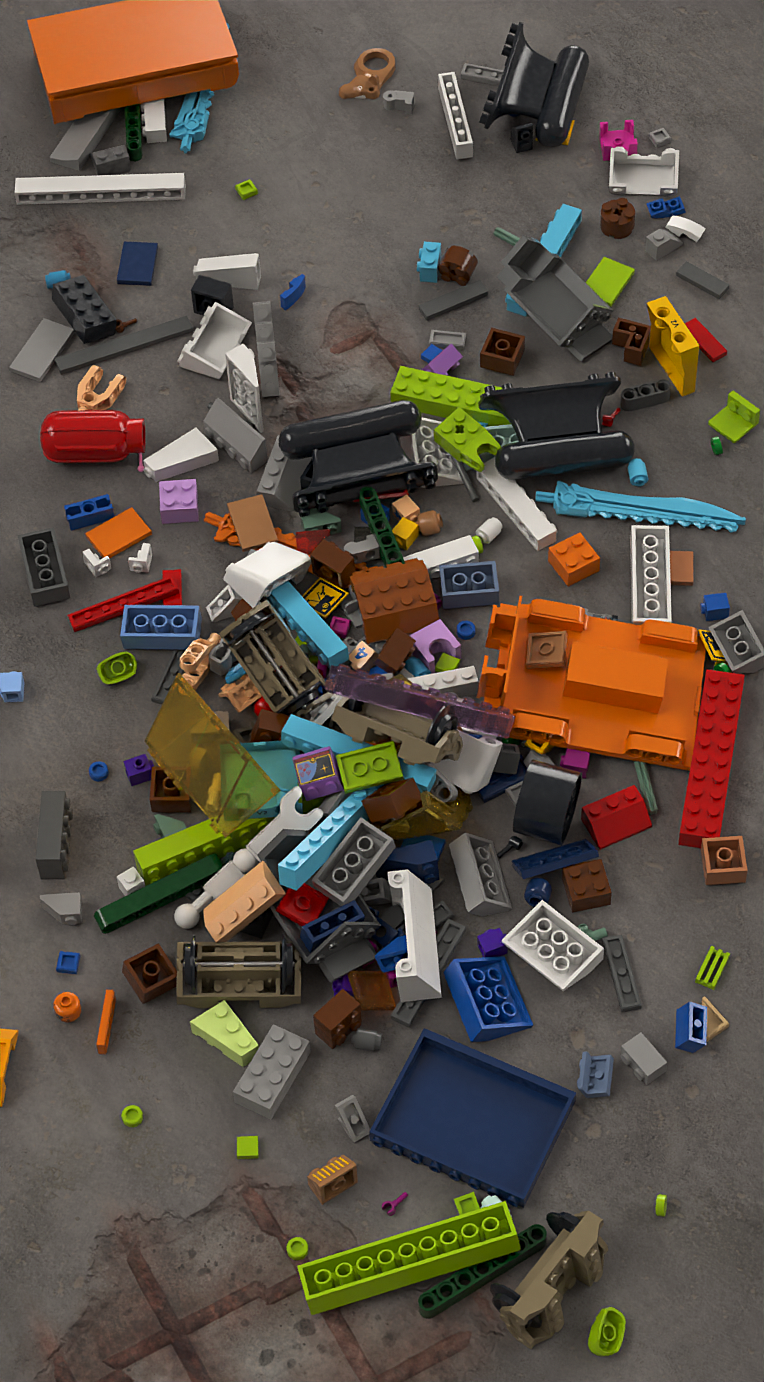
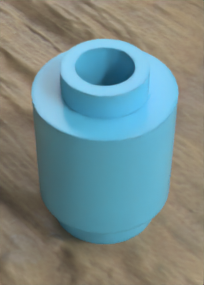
M639 458L632 459L627 467L630 483L634 486H643L648 481L646 465Z

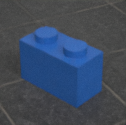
M688 1002L676 1010L675 1048L694 1053L706 1046L707 1006Z

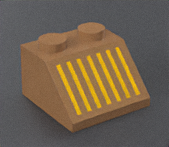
M344 1154L339 1157H333L328 1161L327 1165L312 1170L309 1176H307L309 1187L322 1205L358 1183L356 1164Z

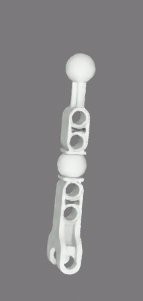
M299 786L292 788L281 798L280 813L246 845V848L240 849L235 853L233 861L230 860L203 886L205 892L192 904H182L176 909L174 919L177 925L184 929L196 926L200 918L199 913L213 899L218 898L257 866L258 861L261 862L257 854L283 829L310 830L322 818L323 811L319 808H314L307 814L298 813L295 810V803L301 797L302 789Z

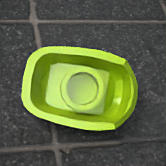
M127 651L120 652L100 662L96 670L103 683L113 684L133 676L136 673L137 661L131 653Z
M613 1307L601 1309L596 1316L588 1338V1347L593 1354L603 1357L619 1351L626 1324L625 1316Z

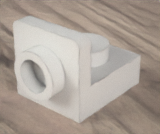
M143 543L142 549L138 551L137 558L129 557L130 571L138 573L149 572L152 559L150 544Z
M90 549L83 551L84 563L95 577L105 574L111 569V562L108 556L100 560L96 553L93 554Z

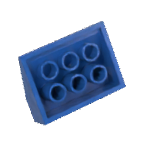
M505 956L453 959L443 972L471 1042L490 1041L532 1028L533 1023Z

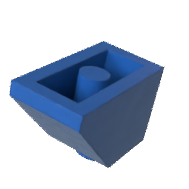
M406 935L397 937L375 955V959L383 973L395 970L398 961L408 958Z

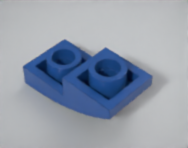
M680 196L665 202L663 198L647 203L651 218H666L686 213Z
M304 274L289 282L290 289L280 295L281 307L284 310L290 308L303 294L306 288Z

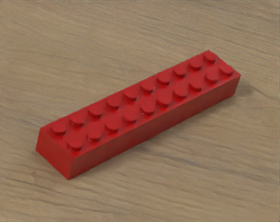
M706 669L678 845L701 848L702 838L720 837L745 678L743 674Z

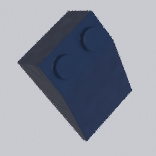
M432 840L394 849L376 872V877L388 879V872L409 870L426 884L440 880L438 860Z

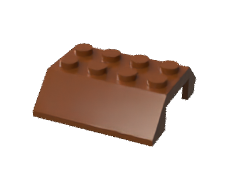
M414 558L405 560V564L401 562L386 565L387 568L379 566L368 569V572H365V570L353 572L352 576H349L352 592H355L362 617V628L367 644L387 640L397 628L410 635L439 620L437 602L428 570L423 560Z

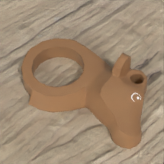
M381 48L364 51L354 64L357 76L350 83L344 84L339 88V96L342 99L378 98L382 85L395 71L396 65L393 54ZM372 58H381L387 61L388 65L380 70H371L366 68L364 63Z

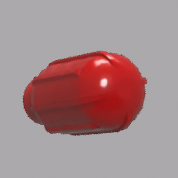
M116 410L55 411L48 414L41 425L40 441L43 454L48 460L56 463L118 462L125 459L130 453H145L144 418L130 419L125 413Z

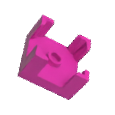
M625 120L624 130L608 131V122H600L599 139L603 161L610 160L611 148L623 147L627 150L628 156L637 154L638 143L637 138L634 139L633 120Z

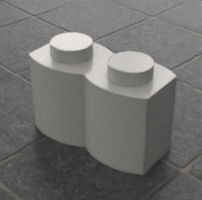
M223 639L209 653L210 670L220 676L225 675L232 667V663L237 661Z

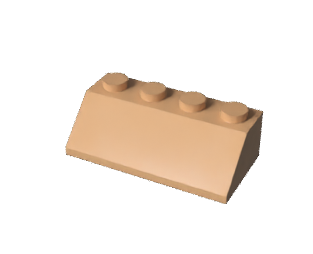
M265 861L260 862L203 909L205 927L216 943L229 941L286 894Z

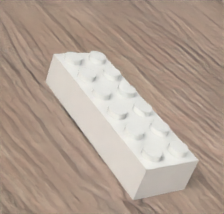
M632 525L630 535L632 624L642 625L644 621L649 619L671 623L669 526Z

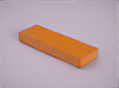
M106 989L96 1044L98 1053L105 1055L108 1050L116 1004L115 992Z

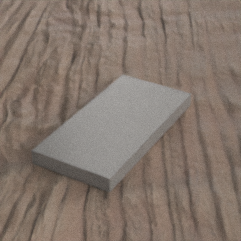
M43 318L10 365V371L41 382L54 364L55 358L59 357L74 335V329Z

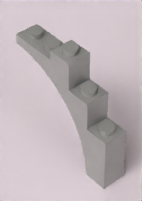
M270 301L253 303L262 397L278 396L280 391Z

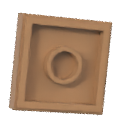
M567 632L529 634L526 668L565 666Z

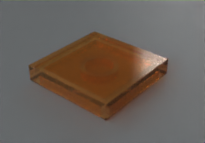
M350 971L348 973L354 998L360 1003L361 1010L395 1009L396 1004L386 972Z

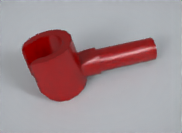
M617 408L610 416L604 414L602 425L611 427L615 416L621 411L620 408Z

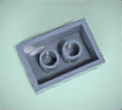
M495 561L439 565L443 609L499 604V586Z

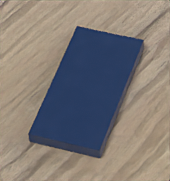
M582 839L518 858L511 862L513 868L522 879H526L597 858L599 854L598 850L587 839Z

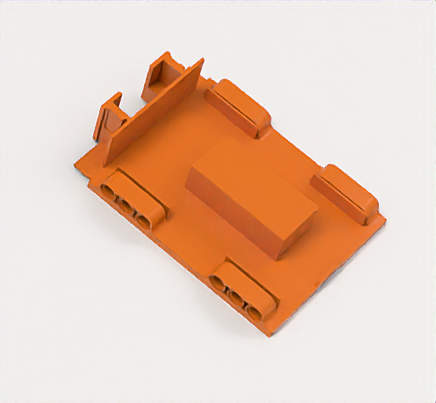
M519 596L517 606L500 603V607L493 605L485 647L499 650L497 668L487 667L488 656H484L476 697L484 698L480 720L481 727L497 729L498 736L524 741L530 739L532 742L541 744L549 742V745L690 771L706 648L696 628L651 619L644 621L642 625H635L586 615L585 609L580 606L534 599L530 604H521L522 596ZM567 632L565 666L526 668L529 634Z

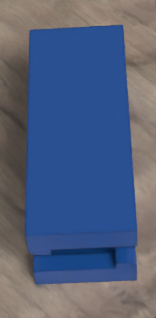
M108 494L64 506L71 531L105 522L114 517L113 507Z

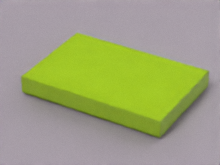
M603 257L586 283L611 307L634 275L635 269Z
M394 741L336 755L345 794L404 779Z

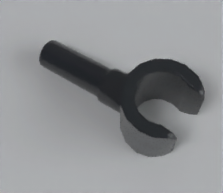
M512 836L508 845L497 856L501 858L512 847L519 850L523 845L522 839Z

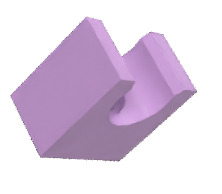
M441 619L410 635V637L416 640L413 645L415 647L412 653L413 656L419 658L431 671V674L435 673L434 653L445 652L450 656L461 659V644Z

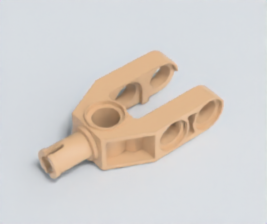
M92 365L78 384V410L109 409L124 389L126 376L117 374L113 381L109 382L106 391L98 395L93 390L101 380L103 370L101 367Z
M212 633L207 640L202 638L194 640L180 657L179 665L185 672L178 682V691L185 695L192 694L207 676L210 669L209 653L220 643L221 637L219 634Z

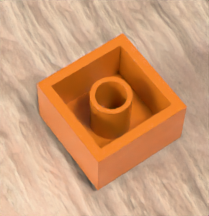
M580 532L548 549L549 563L568 587L600 571V557Z

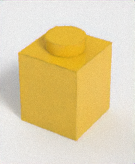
M402 517L392 530L399 548L407 551L419 536V525L405 517Z

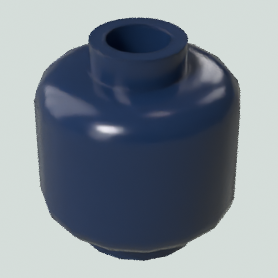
M543 878L529 880L524 893L526 902L532 907H535L541 900L548 904L552 893V886Z

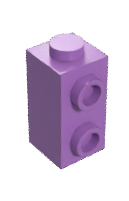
M451 343L422 370L447 376V371L449 369L453 371L460 364L458 361L463 356Z

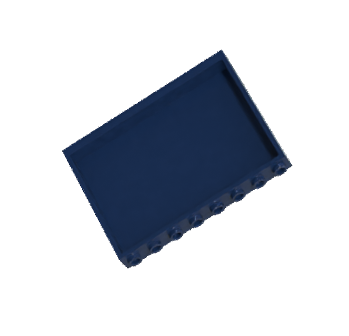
M424 1028L371 1127L369 1137L370 1141L377 1147L390 1149L395 1155L406 1156L416 1164L422 1163L429 1166L434 1172L445 1173L454 1181L461 1180L475 1190L481 1189L486 1191L491 1197L496 1195L514 1207L520 1206L524 1208L576 1102V1092Z

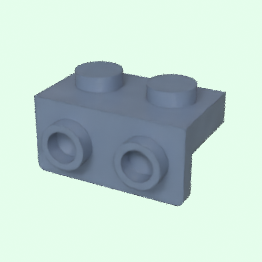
M587 1051L582 1053V1059L579 1063L580 1077L577 1080V1087L586 1098L610 1096L614 1058L611 1055L591 1056Z

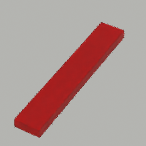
M172 575L68 614V618L74 632L122 615L124 605H148L180 592Z

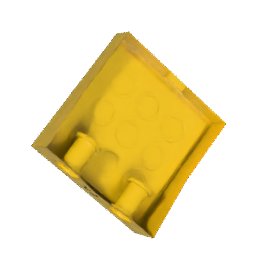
M666 296L647 302L651 322L649 348L681 396L694 393L699 344Z

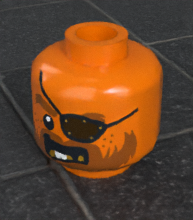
M63 992L55 998L53 1003L54 1011L59 1020L66 1023L73 1022L80 1016V1000L74 993Z

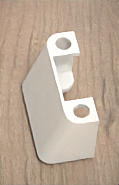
M623 147L611 148L609 191L614 194L670 196L677 194L679 150L668 148L662 152L661 157H658L657 155L641 156L639 154L628 156L627 150Z
M217 302L212 307L208 306L200 322L201 328H196L192 336L194 340H189L177 360L180 363L178 367L220 379L227 368L225 353L240 346L252 322Z
M458 730L463 742L458 761L445 759L436 764L430 763L453 785L462 788V791L472 794L488 785L503 743L488 735L477 739Z

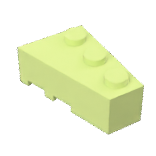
M225 1000L190 1021L193 1034L200 1036L209 1045L221 1050L224 1055L242 1067L251 1062L259 1049L257 1042Z

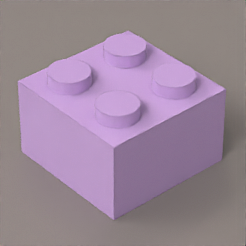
M196 479L159 481L162 524L199 521Z

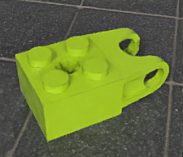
M460 407L434 429V441L457 461L463 462L478 472H482L485 466L479 455L485 452L496 455L497 451L501 448L495 438Z

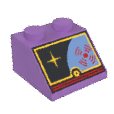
M330 746L293 757L299 787L302 789L306 801L344 790L337 759Z

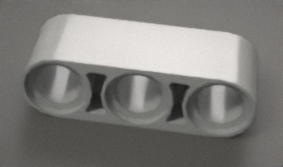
M423 763L424 765L435 768L431 763ZM437 770L436 783L430 792L441 802L455 801L458 797L456 787ZM446 788L450 790V796L447 799L443 795Z

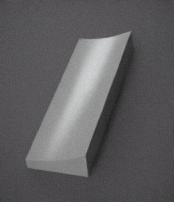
M123 107L86 114L84 118L75 119L51 154L50 162L80 171L90 157V153H93Z

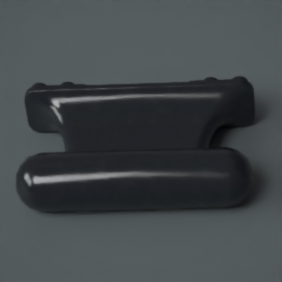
M512 22L509 32L515 35H507L505 44L510 45V47L504 45L501 53L507 59L497 92L490 90L487 100L493 103L485 102L483 111L489 114L482 113L479 123L484 124L485 129H489L496 119L504 115L518 114L538 119L535 126V135L541 144L545 147L560 146L566 140L589 67V56L580 46L570 45L560 51L556 61L548 59L528 45L524 37V23L519 22V24H515Z
M608 372L605 374V378H599L598 374H591L588 376V380L528 388H513L511 383L502 385L501 390H495L494 385L485 387V393L480 396V401L478 402L479 409L494 410L504 415L511 423L518 438V442L508 443L497 451L495 467L498 473L505 479L517 480L622 467L628 464L633 459L635 444L631 436L624 431L602 432L600 420L603 401L606 396H610L617 391L621 385L620 377H616L615 372Z
M400 400L294 423L284 427L278 439L279 447L284 456L291 460L312 457L313 475L310 485L304 490L295 492L292 496L295 512H298L300 517L310 515V509L317 508L318 513L327 512L328 507L335 504L360 499V490L367 486L374 488L377 495L407 490L408 493H415L418 491V487L425 486L426 489L435 488V482L438 480L437 465L434 462L421 464L414 462L406 455L398 440L400 437L416 433L420 427L422 416L417 405L410 400Z

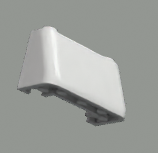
M268 542L263 548L237 563H231L225 570L226 574L223 580L254 608L261 603L260 600L263 596L269 597L273 589L290 579L296 584L301 582L311 565V558L305 553L277 542Z

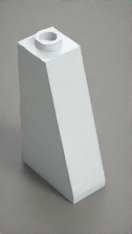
M259 254L202 258L198 260L197 266H194L193 275L196 276V280L199 275L219 281H225L235 288L258 290L261 279Z
M194 428L143 460L145 467L143 470L148 478L151 477L155 482L219 461L218 449L197 428Z

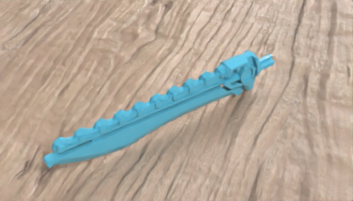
M210 89L202 90L200 95L199 91L185 95L177 120L174 122V128L169 133L170 138L174 137L182 140L180 150L184 151V153L190 151L192 142L203 140L210 115L206 109L212 105L208 99L214 96V92Z
M557 481L555 493L536 491L535 501L553 503V508L557 515L563 514L586 518L587 516L593 517L599 514L605 519L616 516L620 520L632 518L636 522H641L645 519L652 524L663 521L668 526L679 523L683 527L695 525L699 529L708 526L715 531L726 528L731 533L736 532L738 525H745L746 522L745 517H740L723 508L683 497L630 496L584 488L577 484L568 486L561 481Z

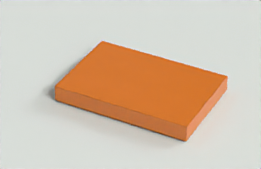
M131 507L86 532L85 535L103 558L106 556L112 558L152 535V531Z

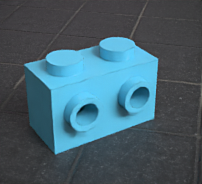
M424 241L423 248L419 250V259L421 261L417 262V272H420V281L437 283L438 265L441 261V243Z

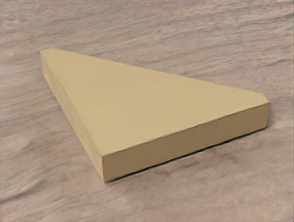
M704 996L702 998V1005L707 1006V1043L727 1029L729 1023Z

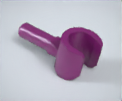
M404 1192L396 1200L392 1202L385 1201L382 1204V1210H385L386 1207L391 1206L392 1209L388 1211L387 1214L388 1216L394 1215L396 1212L395 1207H397L398 1204L408 1196V1194Z

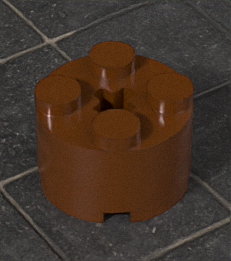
M626 198L603 203L600 228L603 234L608 237L609 235L614 236V239L628 237L635 226L634 206Z
M453 245L449 249L447 248L438 265L441 279L446 282H450V280L456 281L459 285L466 286L478 264L476 256L474 254L471 256L468 254L469 250L461 246Z

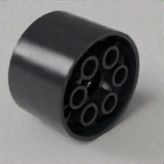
M533 759L526 771L518 796L513 819V832L562 846L575 813L581 788L582 773Z

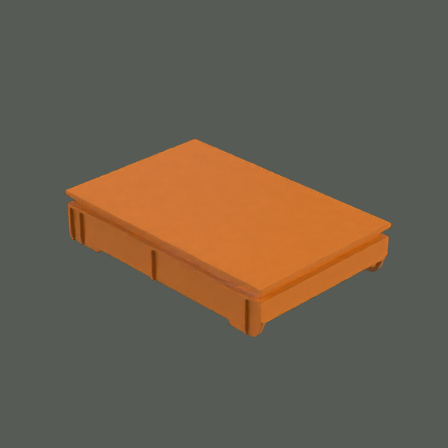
M125 0L27 20L34 55L36 56L40 73H42L54 124L84 118L86 114L135 104L140 105L144 102L197 91L228 89L234 86L238 80L239 68L236 59L238 54L218 0Z

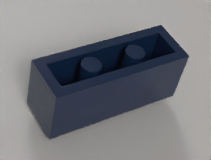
M353 900L302 926L300 938L308 951L312 953L344 922H364L365 915L356 901Z

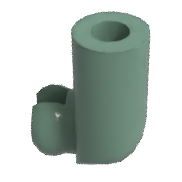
M586 924L578 925V928L594 941L608 937L604 927L592 931L588 929Z

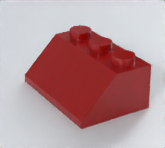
M635 785L582 807L581 820L599 850L652 827L644 799Z

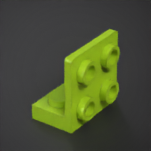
M733 390L728 394L727 406L710 419L708 425L731 442L736 443L759 423L760 409Z

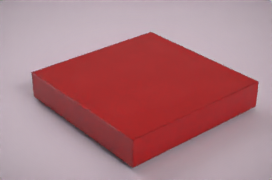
M304 883L297 891L287 888L286 894L282 897L275 911L298 925L304 926L320 916L329 898Z

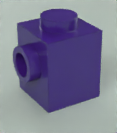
M146 754L123 761L131 787L151 780L152 767L154 765L152 760L148 761Z
M500 928L489 929L477 936V946L483 957H500L508 954V947L502 943L506 933L503 934Z

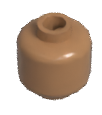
M434 510L420 513L417 518L418 521H415L419 525V531H421L423 536L437 534L443 527L440 513Z

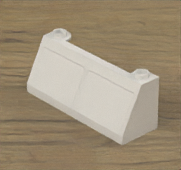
M409 870L388 872V882L393 906L398 904L403 909L408 958L398 961L395 967L400 1001L442 998L432 889Z

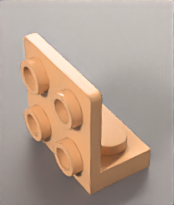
M247 673L230 685L225 684L220 688L222 691L218 694L219 697H228L237 712H241L262 696Z

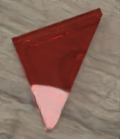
M330 529L296 532L297 551L307 555L311 554L323 539L330 536Z

